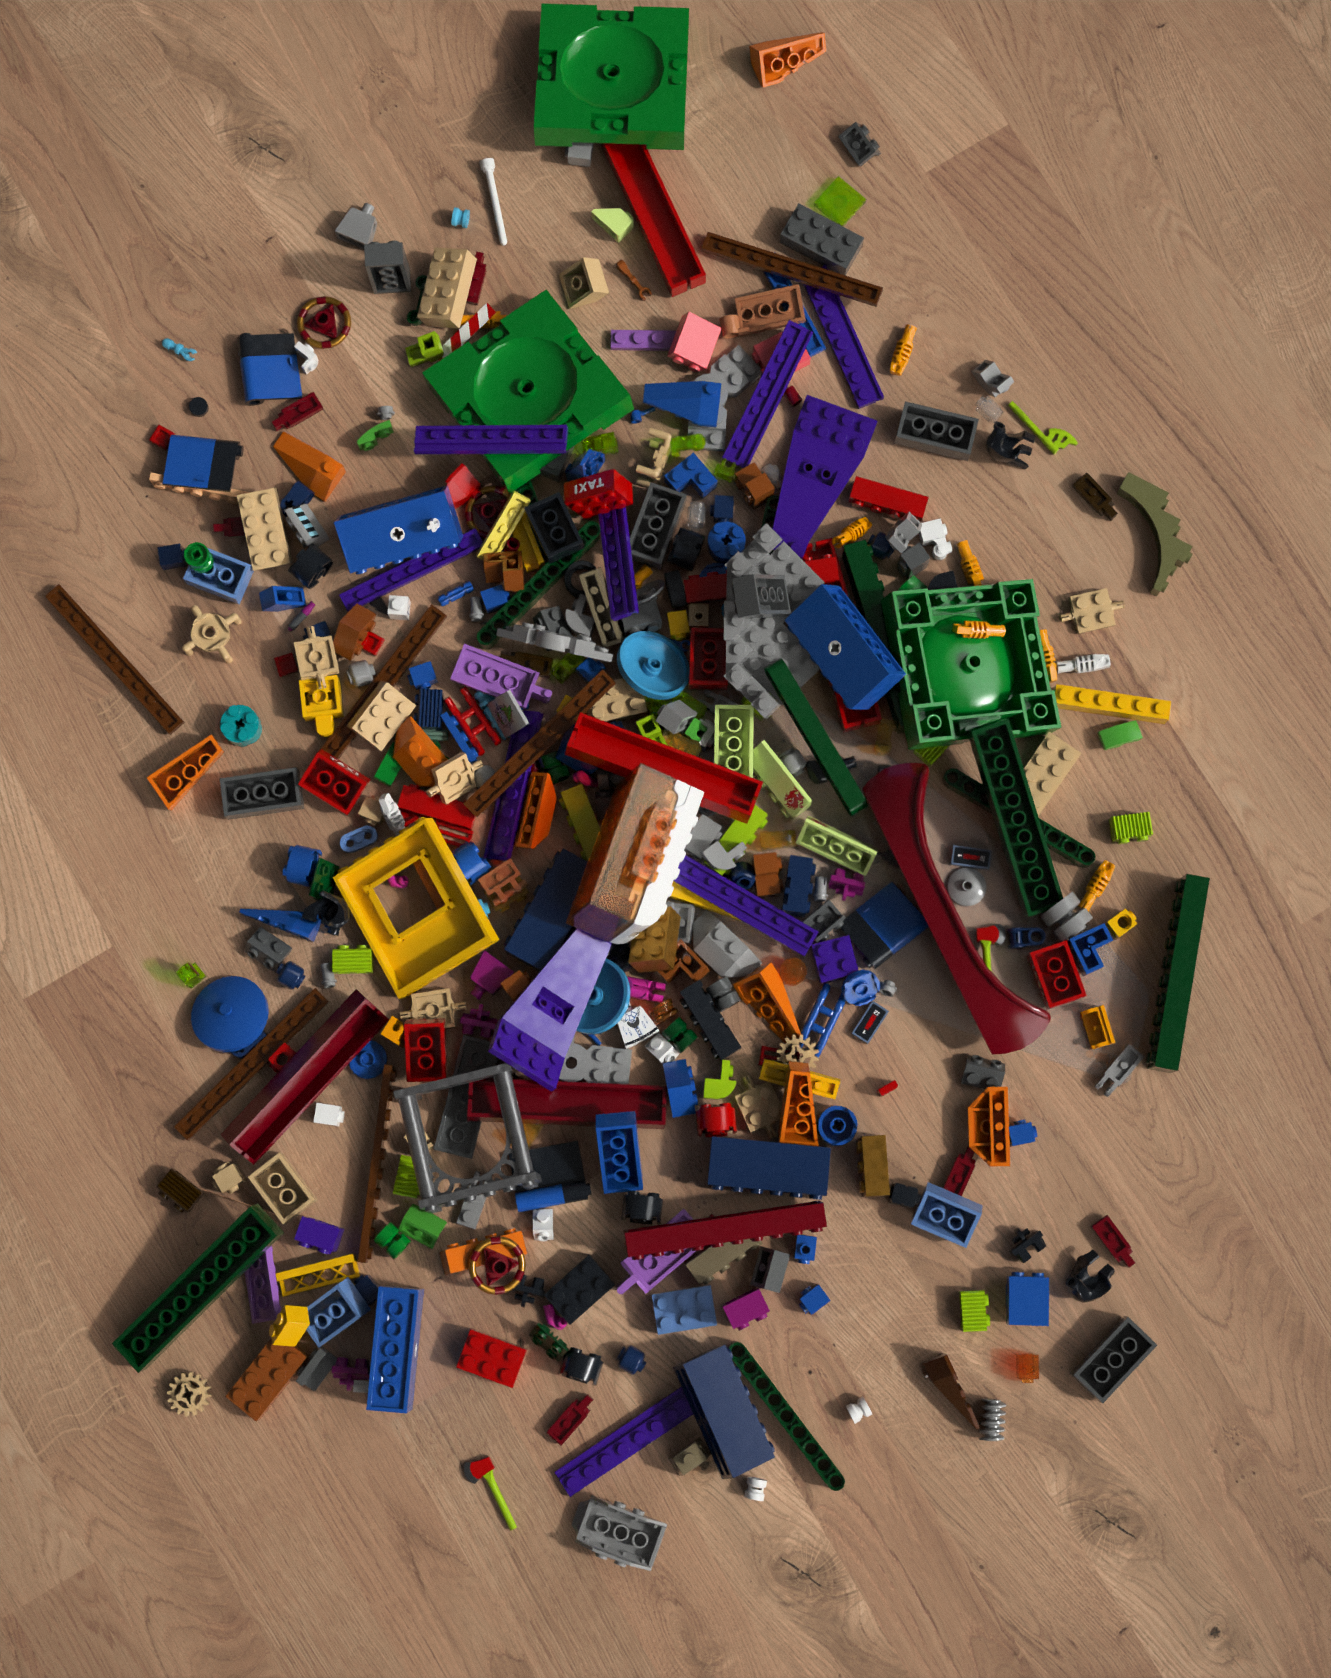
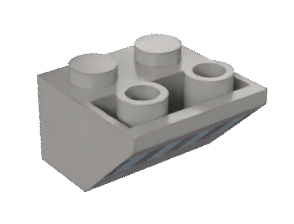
M307 504L285 510L287 514L285 519L303 548L309 547L311 544L319 547L330 540Z

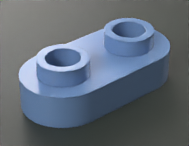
M369 825L358 828L343 835L340 839V846L346 853L359 851L373 845L377 841V831ZM367 833H371L370 839H365ZM348 841H353L354 845L348 847L347 843Z

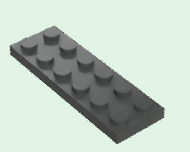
M463 1035L453 1076L496 1066L498 1057L488 1052L491 1042ZM469 1083L449 1088L434 1150L473 1159L482 1122L467 1121Z

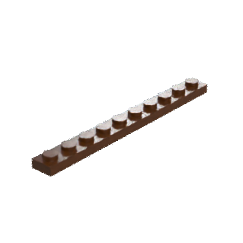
M707 232L701 247L703 252L877 307L883 292V287L711 232Z
M60 584L45 596L170 735L185 723Z
M432 604L321 749L337 759L341 757L357 736L356 733L347 727L348 723L380 681L388 682L393 687L396 685L447 618L446 614Z
M602 669L463 804L476 818L479 817L577 722L580 712L585 714L616 684L615 681Z
M314 988L174 1128L189 1141L269 1062L268 1059L284 1042L288 1044L329 1001Z
M384 1064L358 1257V1262L368 1263V1260L372 1259L373 1247H370L371 1239H375L376 1233L373 1222L378 1217V1208H375L376 1200H380L381 1188H378L379 1180L383 1179L384 1168H381V1162L386 1158V1149L383 1148L384 1140L387 1141L389 1136V1129H386L387 1121H390L392 1110L389 1109V1102H393L394 1090H391L392 1082L396 1081L397 1070H394L392 1065Z

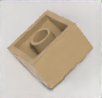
M583 257L559 274L569 309L597 302L609 294L599 259Z

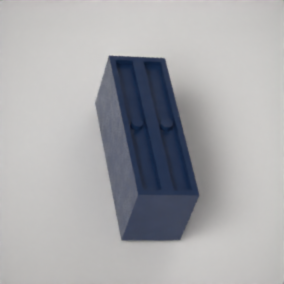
M564 848L561 852L557 851L552 860L554 862L552 868H547L543 875L544 882L542 885L538 884L533 893L534 899L532 903L528 902L523 910L525 915L522 919L519 918L514 925V934L512 936L509 935L504 943V950L508 955L538 972L574 931L580 913L586 910L605 877L602 869Z
M712 1136L707 1185H711L713 1190H723V1187H731L733 1192H743V1189H751L750 1193L763 1194V1191H770V1195L782 1196L784 1192L790 1193V1197L802 1198V1195L805 1194L809 1195V1199L822 1200V1196H827L831 1148Z
M726 1345L714 1347L674 1366L673 1369L721 1478L732 1479L775 1458V1449L773 1444L767 1440L765 1426L762 1422H759L757 1408L753 1403L751 1404L748 1397L750 1396L749 1390L746 1385H743L740 1379L741 1372L732 1361L733 1354Z

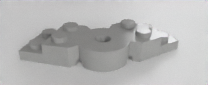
M740 345L727 355L724 354L711 365V373L703 374L694 380L721 383L717 427L697 426L689 420L687 449L725 452L727 410L724 406L727 399L736 398L762 376L761 368Z
M523 622L522 625L514 624V627L506 626V629L498 628L496 636L556 651H566L575 655L608 662L612 661L613 654L608 652L609 649L596 646V643L591 641V637L586 635L568 636L545 630L546 626Z
M575 1036L573 1037L559 1076L560 1080L564 1082H579L585 1079L587 1083L629 1084L631 1049L592 1045L586 1050L581 1045L575 1044ZM570 1058L577 1060V1066L573 1069L566 1066V1062Z

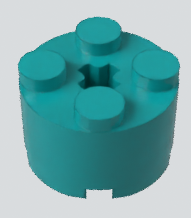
M232 705L222 715L220 729L233 745L245 747L255 743L260 738L262 724L258 715L250 707ZM243 723L245 725L244 727L238 728L239 724Z

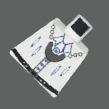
M629 1002L624 1016L618 1022L626 1049L659 1033V1029L641 1006L633 1009Z

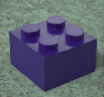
M849 935L815 943L810 946L820 984L844 979L855 971H859Z
M302 1216L294 1239L299 1241L298 1245L307 1248L316 1246L318 1247L317 1251L331 1254V1252H337L345 1229L308 1216Z

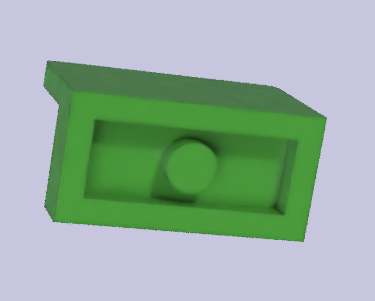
M412 1204L402 1219L399 1231L433 1249L447 1222Z

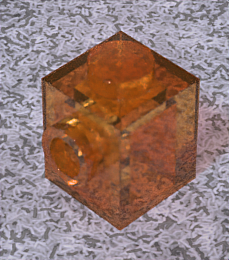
M1016 1354V1378L1022 1379V1383H1034V1379H1039L1038 1354Z

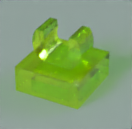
M724 458L721 464H717L714 476L732 483L735 476L736 463L733 462L731 467H726L727 459Z

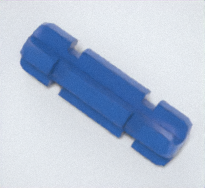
M467 581L463 586H458L448 591L446 595L438 596L440 605L445 606L449 604V601L453 602L465 596V593L473 592V585L470 581Z

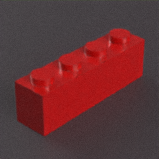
M856 476L849 503H852V506L857 508H870V511L874 513H887L888 516L896 519L902 518L910 512L921 523L929 497Z
M409 784V786L403 785L397 804L399 810L411 814L414 813L425 818H433L435 821L439 820L471 831L476 820L472 812L463 804L467 800L461 802L455 799L446 805L442 803L438 793L429 797L426 791L420 790V786Z

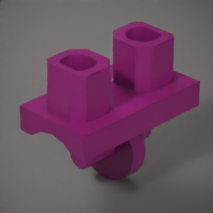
M836 868L834 874L831 875L828 888L836 890L835 894L842 895L841 901H846L847 896L853 898L855 895L862 896L866 884L864 882V875L856 872L853 873L852 879L845 878L846 871L844 869Z
M479 1004L478 1009L471 1008L470 1014L463 1013L460 1019L462 1033L473 1034L474 1026L482 1027L480 1036L490 1038L498 1019L491 1018L490 1011L483 1010L484 1005Z
M338 1357L335 1366H332L333 1378H340L339 1384L346 1385L347 1391L352 1390L354 1380H369L370 1373L366 1359H356L355 1368L348 1367V1358Z

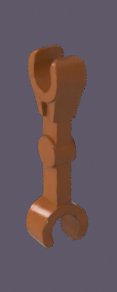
M619 260L616 263V268L620 273L629 278V281L639 290V298L645 301L646 298L642 293L647 292L651 296V290L648 287H642L637 278L630 273L626 263L623 260Z

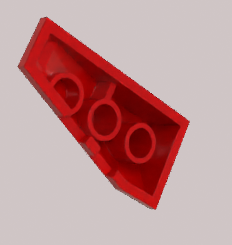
M463 463L445 480L455 509L466 504L470 497L474 499L480 492V483Z

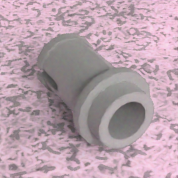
M471 597V613L469 618L473 622H480L484 617L482 613V597Z
M818 876L815 877V894H813V897H815V901L825 902L826 898H828V894H826L827 877Z
M332 963L321 964L323 977L321 984L324 985V988L335 987L337 980L332 972Z

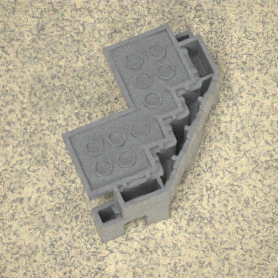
M766 523L753 536L754 540L741 553L738 551L725 564L727 567V601H724V641H726V674L724 677L767 719L781 705L783 706V703L764 672L765 666L782 658L800 688L820 667L810 659L809 652L801 647L799 639L784 625L785 619L790 614L772 618H738L735 612V595L731 588L733 584L732 579L752 574L785 575L791 613L825 582L785 542L770 555L769 553L782 541V538Z

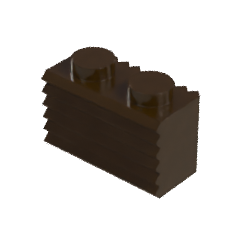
M172 1168L157 1185V1188L160 1190L158 1194L166 1200L169 1198L175 1202L173 1206L182 1213L184 1210L190 1212L205 1194L176 1169Z

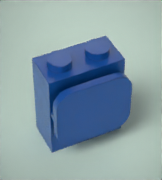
M1012 1272V1276H1007L1005 1297L1007 1325L1049 1326V1277H1044V1273H1032V1277L1024 1276V1272Z

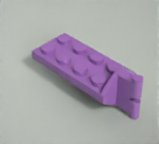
M467 644L463 645L450 678L453 682L495 698L511 690L517 703L523 709L527 708L530 698L547 704L552 696L551 690L535 685L540 674L539 672Z
M683 1208L667 1223L693 1219ZM686 1248L683 1253L678 1254L666 1251L663 1256L652 1257L651 1254L644 1255L643 1259L632 1260L631 1257L627 1256L620 1263L629 1275L617 1284V1292L624 1294L631 1286L637 1283L645 1293H648L695 1251H692L691 1248Z
M272 1245L245 1271L252 1324L276 1320L277 1314L282 1310L279 1302V1289L276 1281Z

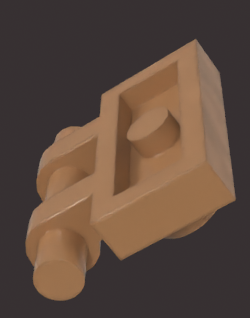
M511 858L478 879L488 896L494 892L498 895V897L492 900L496 907L501 903L505 904L508 902L507 899L516 893L520 894L523 892L522 889L528 886L525 879L519 883L515 880L521 873ZM510 882L513 887L503 893L500 888Z

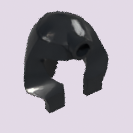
M995 422L993 425L994 430L989 434L986 441L989 455L997 461L1027 469L1029 467L1028 464L1019 459L1018 455L1026 454L1030 456L1033 448L1024 444H1019L1014 449L1013 447L1023 439L1034 443L1036 436L1027 431L1006 434L1005 425L1001 422Z
M323 890L319 893L322 898L303 910L302 918L316 922L317 914H320L321 923L328 928L327 933L339 936L340 928L350 919L349 907L344 899Z
M1093 1249L1089 1253L1077 1258L1075 1266L1066 1280L1069 1294L1073 1299L1082 1303L1094 1301L1112 1288L1109 1279L1114 1275L1115 1270L1109 1264L1105 1265L1096 1277H1090L1088 1274V1266L1100 1257Z

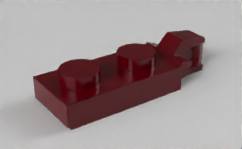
M476 251L475 258L477 261L466 303L478 306L487 272V265L483 264L484 253Z
M312 392L282 409L278 414L279 418L272 421V425L276 431L285 427L289 429L324 410L315 393Z
M228 517L223 519V524H213L214 532L224 531V536H245L241 517Z
M969 1146L964 1154L959 1153L943 1186V1189L962 1196L976 1166V1160L972 1159L975 1152Z
M1108 1215L1091 1226L1117 1262L1122 1260L1127 1268L1135 1264V1261L1130 1256L1133 1252L1131 1246Z
M589 1394L582 1401L576 1399L546 1433L562 1446L588 1416L590 1410L587 1407L594 1399Z

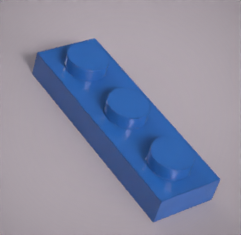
M447 712L440 715L462 752L466 753L470 764L476 762V758L479 755L474 747L469 748L466 742L469 739L464 731L459 732L456 726L459 723L454 715L449 716Z

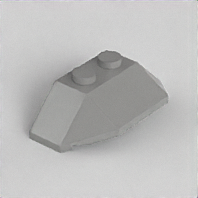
M707 909L693 923V950L721 977H745L762 964L755 954Z

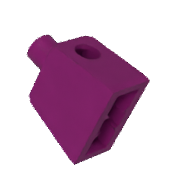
M484 951L470 978L476 983L470 994L478 1000L481 999L486 991L494 996L503 987L500 983L515 972Z

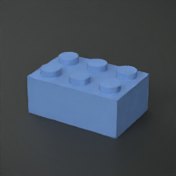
M208 548L214 559L212 568L208 572L197 573L188 566L183 580L187 585L240 605L254 572L252 566Z
M927 1182L919 1204L912 1216L911 1225L967 1248L981 1217L983 1205Z
M349 1277L307 1307L310 1325L306 1331L319 1348L371 1310Z
M711 1285L652 1294L658 1335L717 1325Z

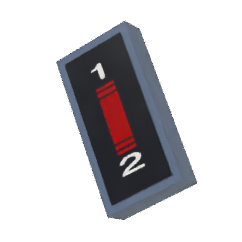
M953 845L951 865L989 870L992 850Z
M872 1001L851 1034L868 1044L889 1011Z

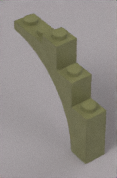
M1128 472L1117 494L1128 500L1140 511L1154 535L1158 553V567L1150 593L1157 596L1160 591L1164 593L1169 584L1166 580L1169 575L1173 576L1177 566L1181 568L1184 562L1188 564L1193 555L1190 552L1193 546L1176 538L1181 528L1178 526L1181 519L1163 511L1169 502L1166 499L1169 493Z

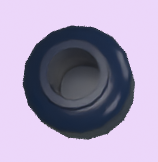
M883 532L877 533L876 536L872 534L867 542L872 547L873 555L880 560H884L886 557L889 559L895 550L885 538L887 534Z
M748 862L735 863L736 866L731 868L729 873L730 880L745 890L751 888L755 883L754 868Z
M288 961L285 965L281 963L275 972L278 974L277 982L289 990L298 989L306 977L304 969L292 961Z
M633 1345L624 1346L616 1358L618 1367L630 1375H634L637 1371L641 1373L647 1363L644 1361L645 1353Z

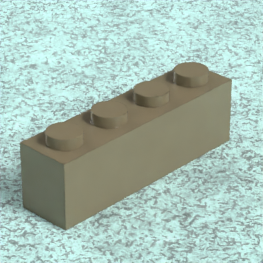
M601 567L583 572L579 577L603 647L606 648L623 642L625 636L620 621H613L610 616L607 583Z
M745 1239L742 1244L732 1245L730 1242H725L722 1247L712 1248L711 1246L687 1263L686 1266L699 1285L702 1282L706 1285L714 1279L713 1274L718 1271L723 1273L731 1267L729 1265L734 1259L737 1262L746 1256L745 1251L749 1248L755 1250L763 1243L761 1241L752 1242L750 1239Z

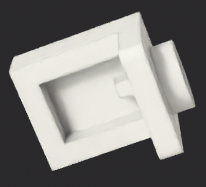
M298 341L294 348L306 360L301 367L303 372L308 374L317 367L319 360L310 345L307 343L303 345Z
M699 719L707 728V731L698 743V748L705 752L707 747L711 748L714 744L715 724L707 719Z
M657 1033L645 1045L647 1050L662 1065L666 1062L675 1061L679 1055L677 1050L660 1033Z
M553 1209L533 1210L534 1240L544 1242L554 1239Z

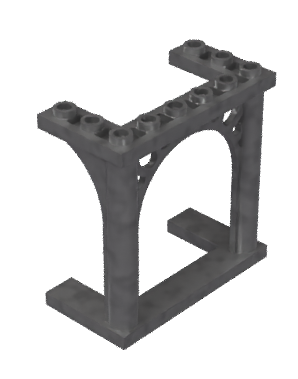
M504 1063L393 1091L394 1097L399 1101L421 1198L418 1201L420 1209L431 1214L442 1211V1207L457 1205L456 1201L464 1199L465 1202L476 1200L478 1195L484 1194V1197L496 1195L495 1191L503 1189L504 1193L515 1190V1186L518 1185L528 1190L537 1188L538 1183H542L540 1174L534 1172L514 1089L512 1077L517 1076L516 1069L509 1064ZM493 1077L506 1130L504 1153L497 1165L482 1176L471 1179L450 1176L443 1172L430 1156L417 1100L422 1099V1094ZM512 1153V1159L515 1158V1162L507 1160V1155ZM503 1164L511 1165L514 1169V1174L511 1176L504 1175L501 1171V1166ZM433 1172H437L439 1177L433 1183V1178H435ZM498 1173L503 1180L495 1178L494 1181L492 1180V1175ZM443 1179H448L450 1182L448 1190L443 1193L439 1192V1183ZM479 1180V1185L476 1186L474 1181ZM455 1183H460L462 1185L461 1189L457 1187L454 1190V1192H452Z

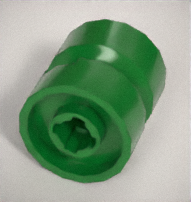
M199 542L191 543L184 551L185 561L193 571L205 573L212 568L214 559L204 544Z
M390 1222L376 1236L374 1242L380 1248H386V1253L394 1260L404 1251L411 1240L406 1235L399 1234V1229Z

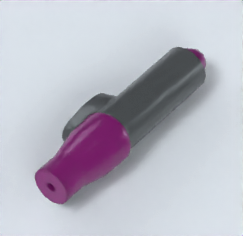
M312 601L288 625V631L295 630L315 607Z

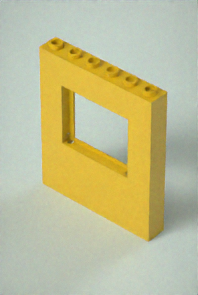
M421 817L414 822V826L400 830V835L395 838L390 837L383 842L384 845L372 848L368 851L369 854L364 858L363 856L358 857L353 861V865L339 869L337 871L338 874L333 877L398 999L407 998L499 941L496 932L433 818ZM421 859L445 906L398 934L373 888Z

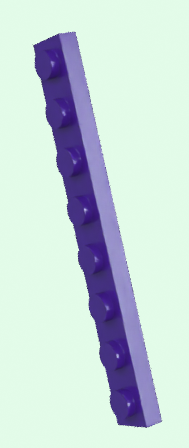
M475 528L463 534V538L457 547L447 549L446 546L440 548V551L434 554L426 552L421 557L411 559L339 594L347 612H349L356 603L361 606L366 605L479 550L483 542Z

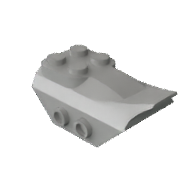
M593 1495L591 1499L579 1503L572 1522L577 1535L576 1543L596 1552V1557L607 1560V1557L614 1559V1563L619 1566L626 1567V1565L651 1571L667 1527L666 1523L645 1516V1512L640 1509L633 1508V1511L625 1508L626 1504L614 1501V1503H611Z

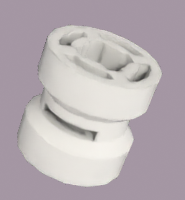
M864 1397L859 1398L857 1404L850 1403L846 1405L855 1424L861 1420L863 1415L865 1417L872 1415Z
M748 1477V1489L745 1490L744 1497L764 1501L763 1490L767 1485V1480Z

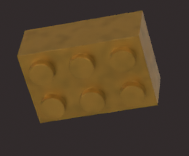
M671 906L667 907L664 915H661L657 922L644 929L631 940L628 963L638 973L674 969L681 917Z
M886 1135L861 1136L859 1141L856 1142V1152L860 1153L861 1161H857L858 1173H862V1181H859V1193H863V1197L890 1195Z

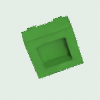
M694 717L683 737L689 741L692 740L699 743L702 738L697 736V732L702 731L705 733L707 728L700 720Z

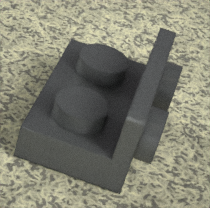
M855 122L841 133L839 138L856 163L862 166L874 155L879 156L881 152L878 150L880 146L877 141L869 137L870 131L864 124L861 125Z

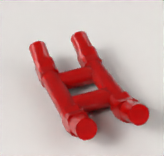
M463 686L459 691L469 704V709L460 713L449 696L443 701L456 718L478 755L482 756L485 754V750L477 739V734L485 730L494 745H499L501 740L466 686ZM475 714L480 724L471 729L465 720Z

